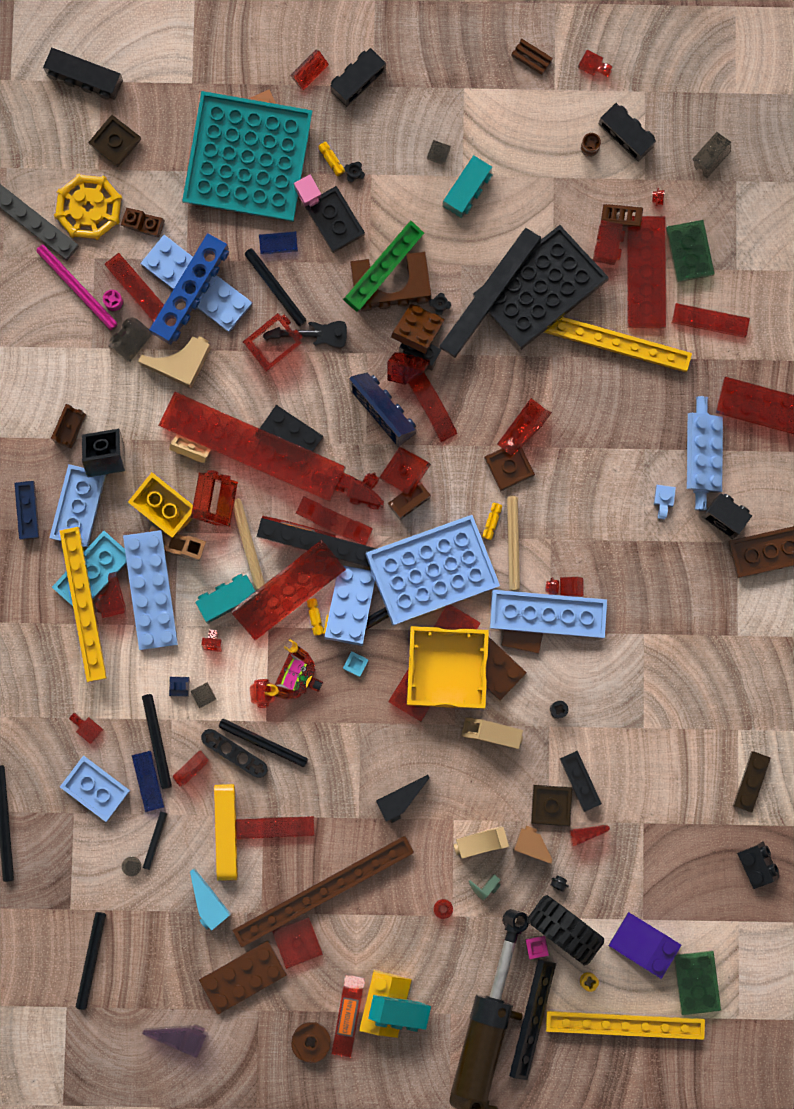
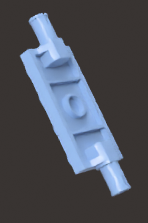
M698 396L696 397V413H688L687 489H691L695 493V510L706 511L707 494L709 492H722L723 417L709 415L708 397Z

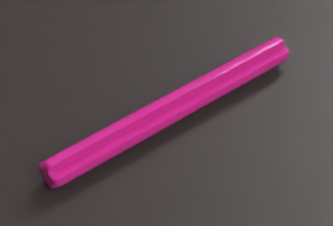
M40 245L36 251L109 330L116 328L118 324L45 245Z

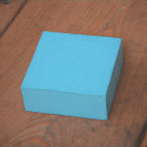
M351 651L343 669L360 677L369 660Z

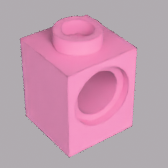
M311 174L294 183V189L304 207L307 205L311 207L320 202L321 192Z

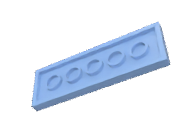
M163 235L140 264L171 289H174L193 256ZM200 270L196 273V277L201 278L206 272ZM216 275L210 279V286L207 292L201 294L197 309L230 333L252 306V302ZM190 286L187 288L186 292L192 294L195 292L196 288Z
M162 530L123 535L139 650L178 645Z
M492 590L489 629L605 638L607 600Z

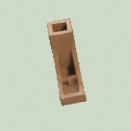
M151 525L149 532L159 531L162 529ZM162 530L165 552L200 561L206 541L189 535L182 536L178 534L172 538Z

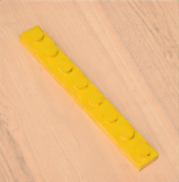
M565 317L559 319L543 332L685 373L688 370L692 356L690 352Z
M74 527L59 530L87 682L107 679L80 528Z
M546 1011V1032L704 1040L705 1019Z

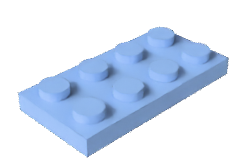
M68 464L50 539L61 541L59 530L79 527L83 547L88 548L106 474L87 477L83 467Z
M339 565L324 639L363 646L375 578L371 570Z

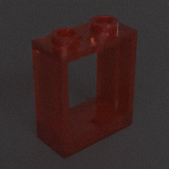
M277 313L243 341L266 372L273 369L303 344L301 340L303 336L297 329L293 330L290 327L291 321L285 314ZM279 321L296 343L270 362L254 340Z
M207 470V473L199 472L191 518L215 526L230 527L238 482L231 480V476L218 475L219 472ZM215 482L221 483L216 514L210 512Z

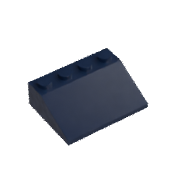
M366 372L349 378L350 391L398 448L416 434V424L411 418L406 419L403 415L404 410L398 403L395 405L390 400L392 396L386 389L382 390L379 387L380 382L374 375L370 376Z

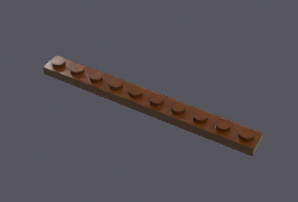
M403 836L232 931L242 948L408 857L414 851L406 836Z

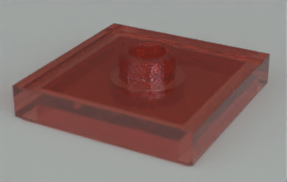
M399 447L379 478L410 496L431 464L408 450Z
M309 917L272 931L286 969L323 955Z

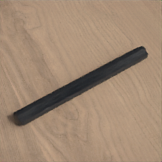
M0 765V855L3 882H10L14 880L8 801L5 767Z

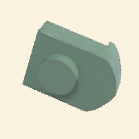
M493 874L482 889L471 880H469V884L474 893L484 901L491 892L494 894L501 886L499 884L501 879Z

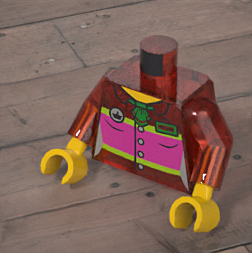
M290 639L292 647L287 648L284 646L289 655L275 685L267 684V686L271 687V692H265V695L285 700L301 697L302 694L305 695L308 688L319 692L323 685V681L314 678L316 673L315 663L309 653Z

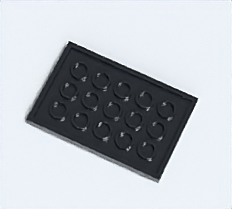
M559 225L541 239L488 314L522 350L606 283L609 277L565 229ZM481 288L473 293V297L477 295Z

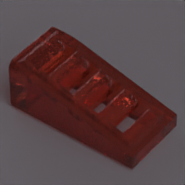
M608 825L571 829L569 831L571 846H576L608 832L610 827Z

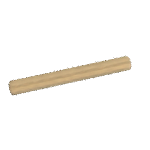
M510 496L507 499L509 590L518 591L520 589L518 497Z
M240 498L231 501L255 589L257 591L263 590L266 586L242 501Z

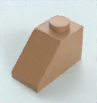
M526 826L525 829L520 828L513 850L551 864L552 858L541 835L536 833L537 829Z

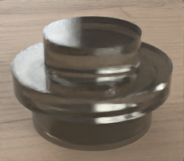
M128 857L122 863V871L127 876H135L141 871V862L136 857Z

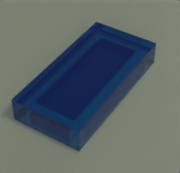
M296 231L259 234L260 254L298 251Z

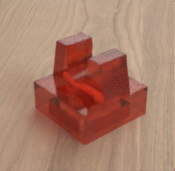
M209 630L208 638H202L201 646L203 650L222 652L223 643L221 639H218L217 630Z

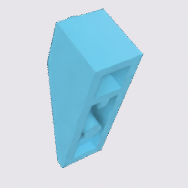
M194 868L190 871L199 916L201 917L199 921L206 929L210 928L213 930L229 917L231 913Z

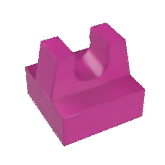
M545 936L525 939L529 959L549 956Z

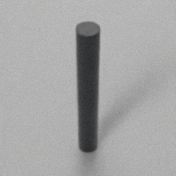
M160 811L142 867L144 869L150 870L168 813Z

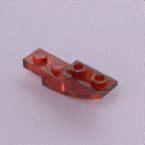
M334 469L332 477L316 472L312 474L311 481L315 483L314 486L320 488L332 487L333 491L339 493L347 491L346 499H349V503L360 505L361 503L368 504V508L374 510L384 508V501L365 483L351 475Z

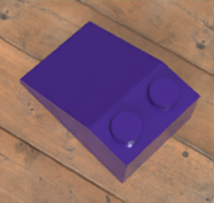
M628 912L608 946L662 979L682 945Z

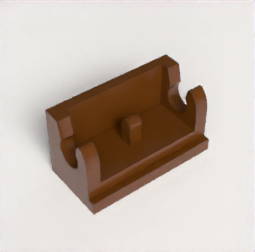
M65 404L51 439L55 443L72 449L87 414L80 409L77 410L71 405Z
M417 481L392 501L388 502V505L398 519L401 520L429 500L431 495L423 484Z

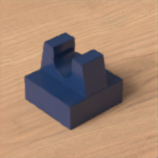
M170 677L169 696L189 697L190 677Z

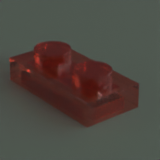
M315 49L290 76L299 88L304 90L329 63L321 52Z

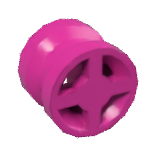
M108 290L103 295V303L108 310L118 311L122 308L123 299L118 291Z

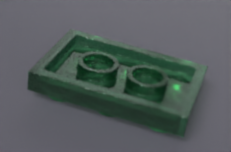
M704 220L667 226L666 233L676 281L681 282L714 276L715 272Z
M714 951L676 954L674 962L681 1015L721 1011Z

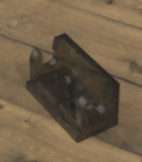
M716 132L694 156L695 169L698 170L700 168L703 171V176L708 178L731 152V141Z

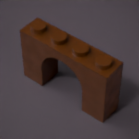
M425 251L406 255L409 280L403 289L395 293H386L377 289L363 305L361 311H370L375 307L387 309L391 307L390 305L397 304L399 307L408 306L412 302H417V304L427 303L431 299V288ZM369 259L350 261L353 287L370 268Z

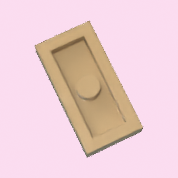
M177 434L171 442L169 450L205 464L211 454L212 447Z

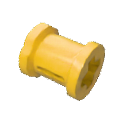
M586 972L580 977V985L586 991L592 992L599 986V980L593 973ZM587 977H590L592 980H594V982L591 983L590 987L587 984H584V982L588 980Z

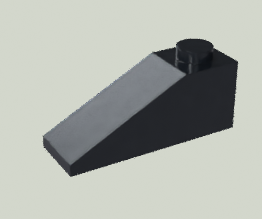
M429 775L376 800L386 822L390 820L393 823L401 819L400 815L405 812L429 780Z

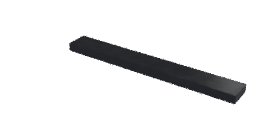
M525 227L440 344V349L454 358L457 357L541 241V236Z

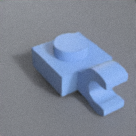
M656 485L654 505H659L658 519L667 518L668 507L674 506L676 487Z

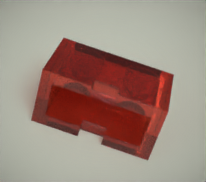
M601 220L596 239L600 240V242L596 243L594 249V262L615 265L616 260H620L622 249H619L620 242L624 241L626 232L622 231L623 224Z

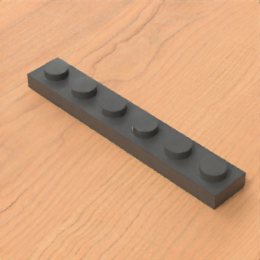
M0 184V209L68 261L79 245Z

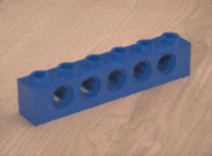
M207 233L149 330L152 335L170 345L173 341L176 342L181 335L180 329L189 322L191 318L189 314L192 309L198 307L201 294L207 292L210 286V279L218 274L220 269L218 266L229 255V248L225 242ZM210 254L215 256L213 261L205 260ZM200 270L206 272L201 278L196 277V273ZM190 286L196 288L195 292L192 294L186 292L187 288ZM181 302L186 304V307L182 310L176 308ZM169 319H176L175 325H167Z

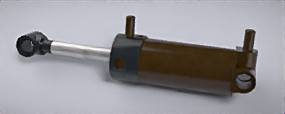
M514 909L507 910L503 915L502 921L505 926L504 930L507 933L490 996L476 994L470 1022L449 1100L450 1105L456 1109H498L497 1106L489 1105L488 1096L510 1018L519 1021L523 1018L522 1013L512 1011V1004L501 999L518 934L525 931L529 925L527 914Z

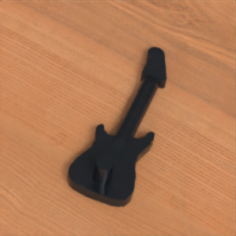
M335 321L323 325L309 322V326L314 327V330H286L277 327L265 332L263 338L269 340L270 338L280 339L281 337L317 338L313 343L315 346L328 344L335 348H342L346 344L347 326L344 321Z

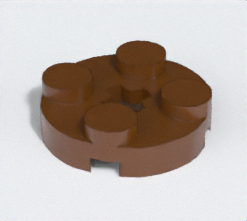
M318 1022L301 1024L292 1036L291 1047L293 1053L298 1059L308 1063L322 1060L330 1049V1034ZM308 1037L316 1039L315 1047L312 1048L310 1045H306Z

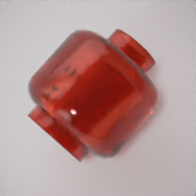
M269 679L254 680V683L249 687L250 701L256 704L258 708H267L270 703L275 701V696L265 695V692H271V687L267 686V684L273 683L269 682Z

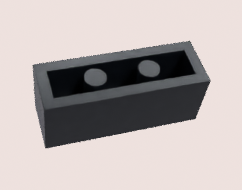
M371 48L361 52L357 58L358 60L354 64L350 63L345 68L344 73L340 77L336 76L331 82V92L346 107L386 70V62Z
M615 103L600 117L598 124L638 162L654 147L656 143L654 135L650 131L644 130L641 127V123L636 118H632L624 106H619Z

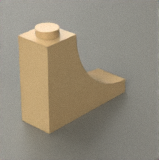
M192 336L189 343L176 354L163 358L141 355L138 362L141 366L192 389L211 347L208 344V340L199 336L198 338Z
M501 826L456 839L457 843L453 844L456 856L460 855L461 858L509 847L504 827Z

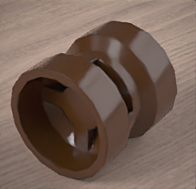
M595 133L586 134L581 143L582 153L588 157L595 156L601 145L600 137Z

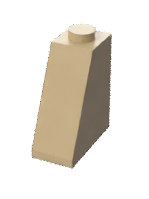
M465 717L461 736L519 749L523 740V730L486 720Z

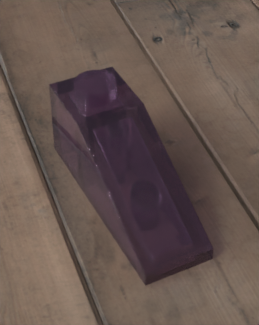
M194 1024V1026L146 1028L142 1034L197 1058L208 1033L204 1032L205 1028Z

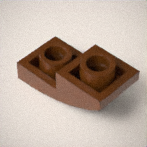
M126 207L121 226L159 238L165 220L161 217L148 215L143 211Z

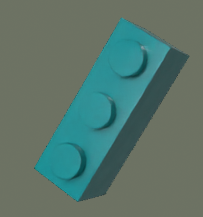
M473 155L443 200V207L460 218L464 214H468L473 207L471 203L474 198L478 199L483 192L481 188L484 183L488 184L493 176L492 166Z
M239 574L232 578L233 582L227 585L223 583L215 587L216 591L211 594L206 592L198 596L199 600L195 603L207 624L258 597L247 575Z
M373 995L368 1019L376 1021L375 1025L380 1027H387V1024L395 1029L402 1030L404 1026L407 1030L418 1032V1029H427L431 1006L418 1001Z

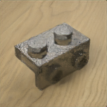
M127 318L123 322L119 333H115L111 337V343L108 346L128 362H131L152 334L137 318Z

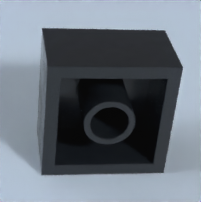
M119 428L82 434V463L87 477L125 471V448Z
M721 493L713 500L702 518L731 539H734L741 533L752 518V515L749 514L750 510L745 506H738L734 503V499L731 496Z

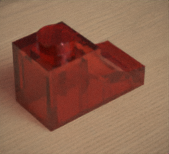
M117 572L109 573L108 588L103 594L98 596V601L95 602L97 612H101L102 618L123 614L126 610Z

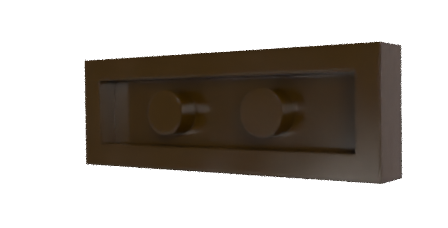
M751 751L733 803L734 807L750 813L753 812L771 757Z

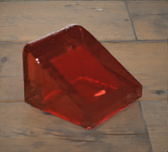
M560 577V596L583 597L582 577Z

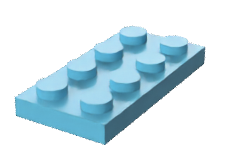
M105 531L84 551L93 600L127 564L125 549ZM66 571L52 588L73 606Z

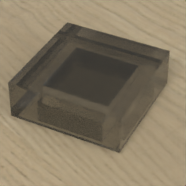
M208 682L190 691L199 708L217 700Z

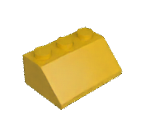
M152 472L128 501L130 505L172 538L183 530L199 511L197 507Z
M373 970L359 1031L378 1036L398 1038L400 1029L392 1028L389 1024H387V1027H380L375 1025L376 1021L368 1019L373 995L407 1000L412 979Z

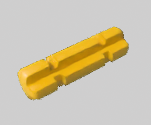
M323 142L318 146L320 152L324 154V158L331 169L333 168L335 175H342L345 172L344 167L339 163L340 161L334 152L330 150L328 143Z
M492 504L485 526L486 529H484L482 535L484 539L491 540L493 538V530L496 528L500 516L498 514L502 509L501 504Z
M308 599L307 606L310 609L308 611L311 625L313 626L314 636L322 635L324 631L321 626L319 608H317V599Z

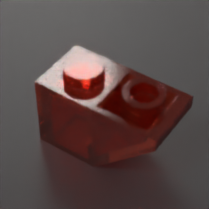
M394 352L387 362V381L405 385L423 374L430 364V360L406 355L401 352Z

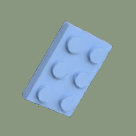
M86 756L80 759L60 786L61 789L105 822L110 819L131 791Z

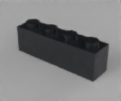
M52 47L43 66L49 78L63 80L65 84L72 87L75 85L79 86L87 93L95 92L106 100H109V98L116 99L123 82L121 73Z

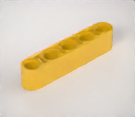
M214 785L217 881L237 880L238 876L235 785Z

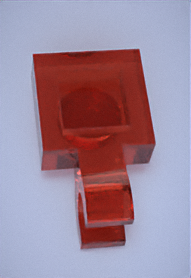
M586 50L578 68L595 76L596 72H599L609 77L613 66L602 63L603 57Z
M73 713L69 718L79 727L76 733L90 744L104 730L90 717L84 721L79 715Z

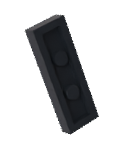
M578 750L559 758L583 812L601 805L602 803Z

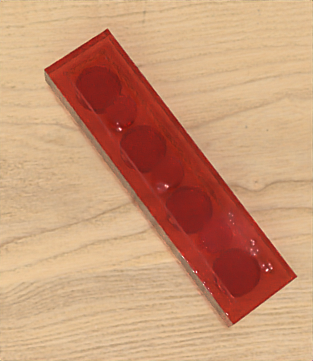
M118 252L104 265L154 322L164 304Z
M676 303L671 323L746 338L750 318Z
M314 816L236 819V839L315 836Z

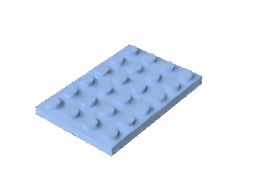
M473 515L365 553L393 626L500 586Z

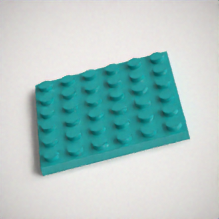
M201 91L182 202L294 222L298 200L294 183L301 180L313 110Z

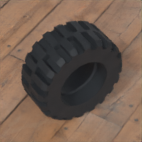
M548 895L542 897L528 916L527 922L584 966L591 962L604 944V937Z

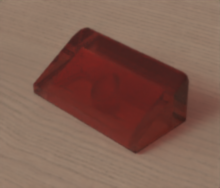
M199 750L173 775V779L179 787H183L210 759Z

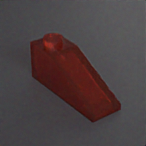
M531 398L497 445L512 456L542 427L552 412Z

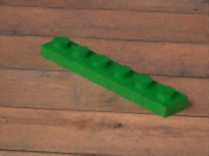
M410 220L343 300L358 312L422 237L424 232Z

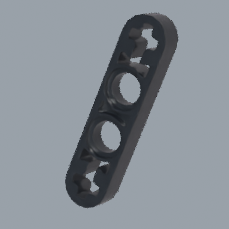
M207 729L202 733L201 740L207 747L257 778L264 777L267 774L268 766L264 761L216 730ZM213 732V737L218 741L220 737L223 738V740L220 741V743L218 744L217 749L214 748L216 743H214L213 741H210L209 743L206 742V734H211ZM226 742L232 746V750L228 754L221 751L222 744ZM240 753L247 754V763L240 764L237 757ZM252 758L255 759L253 762L255 765H263V773L259 772L256 774V769L250 766V770L246 768L251 763Z

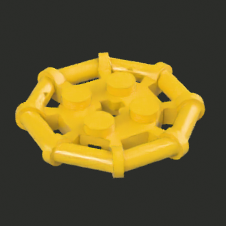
M76 174L77 176L57 190L58 196L54 218L62 224L71 238L81 237L100 240L102 235L120 223L119 214L121 200L123 199L122 195L113 188L105 176ZM84 183L97 184L96 189L85 188ZM79 185L81 189L76 190L71 196L68 192ZM103 188H105V190L110 194L111 197L106 199L103 196V194L101 193ZM65 199L69 200V210L63 211ZM87 203H90L91 206H94L93 209L91 208L89 210V212H87L84 208V206L87 205ZM113 204L112 215L107 214L108 205ZM71 216L77 223L72 226L66 219L67 217ZM106 219L108 221L99 229H97V225L101 220L103 221ZM81 226L92 227L93 231L80 230Z

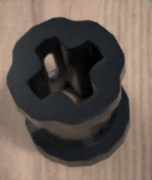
M564 701L554 702L550 706L551 716L557 719L565 717L568 714V705ZM561 705L564 712L557 715V710L554 707Z

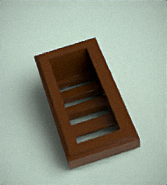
M604 204L601 222L605 226L641 227L643 208ZM625 212H628V213H627V220H624V218H625ZM635 213V219L631 221L632 214Z

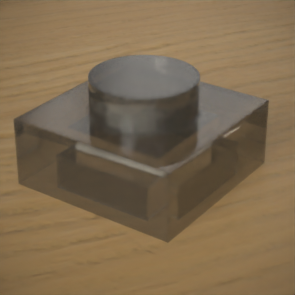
M433 140L427 159L445 165L451 146Z

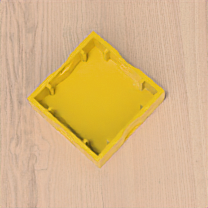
M411 626L407 705L485 709L489 630H445L436 627Z

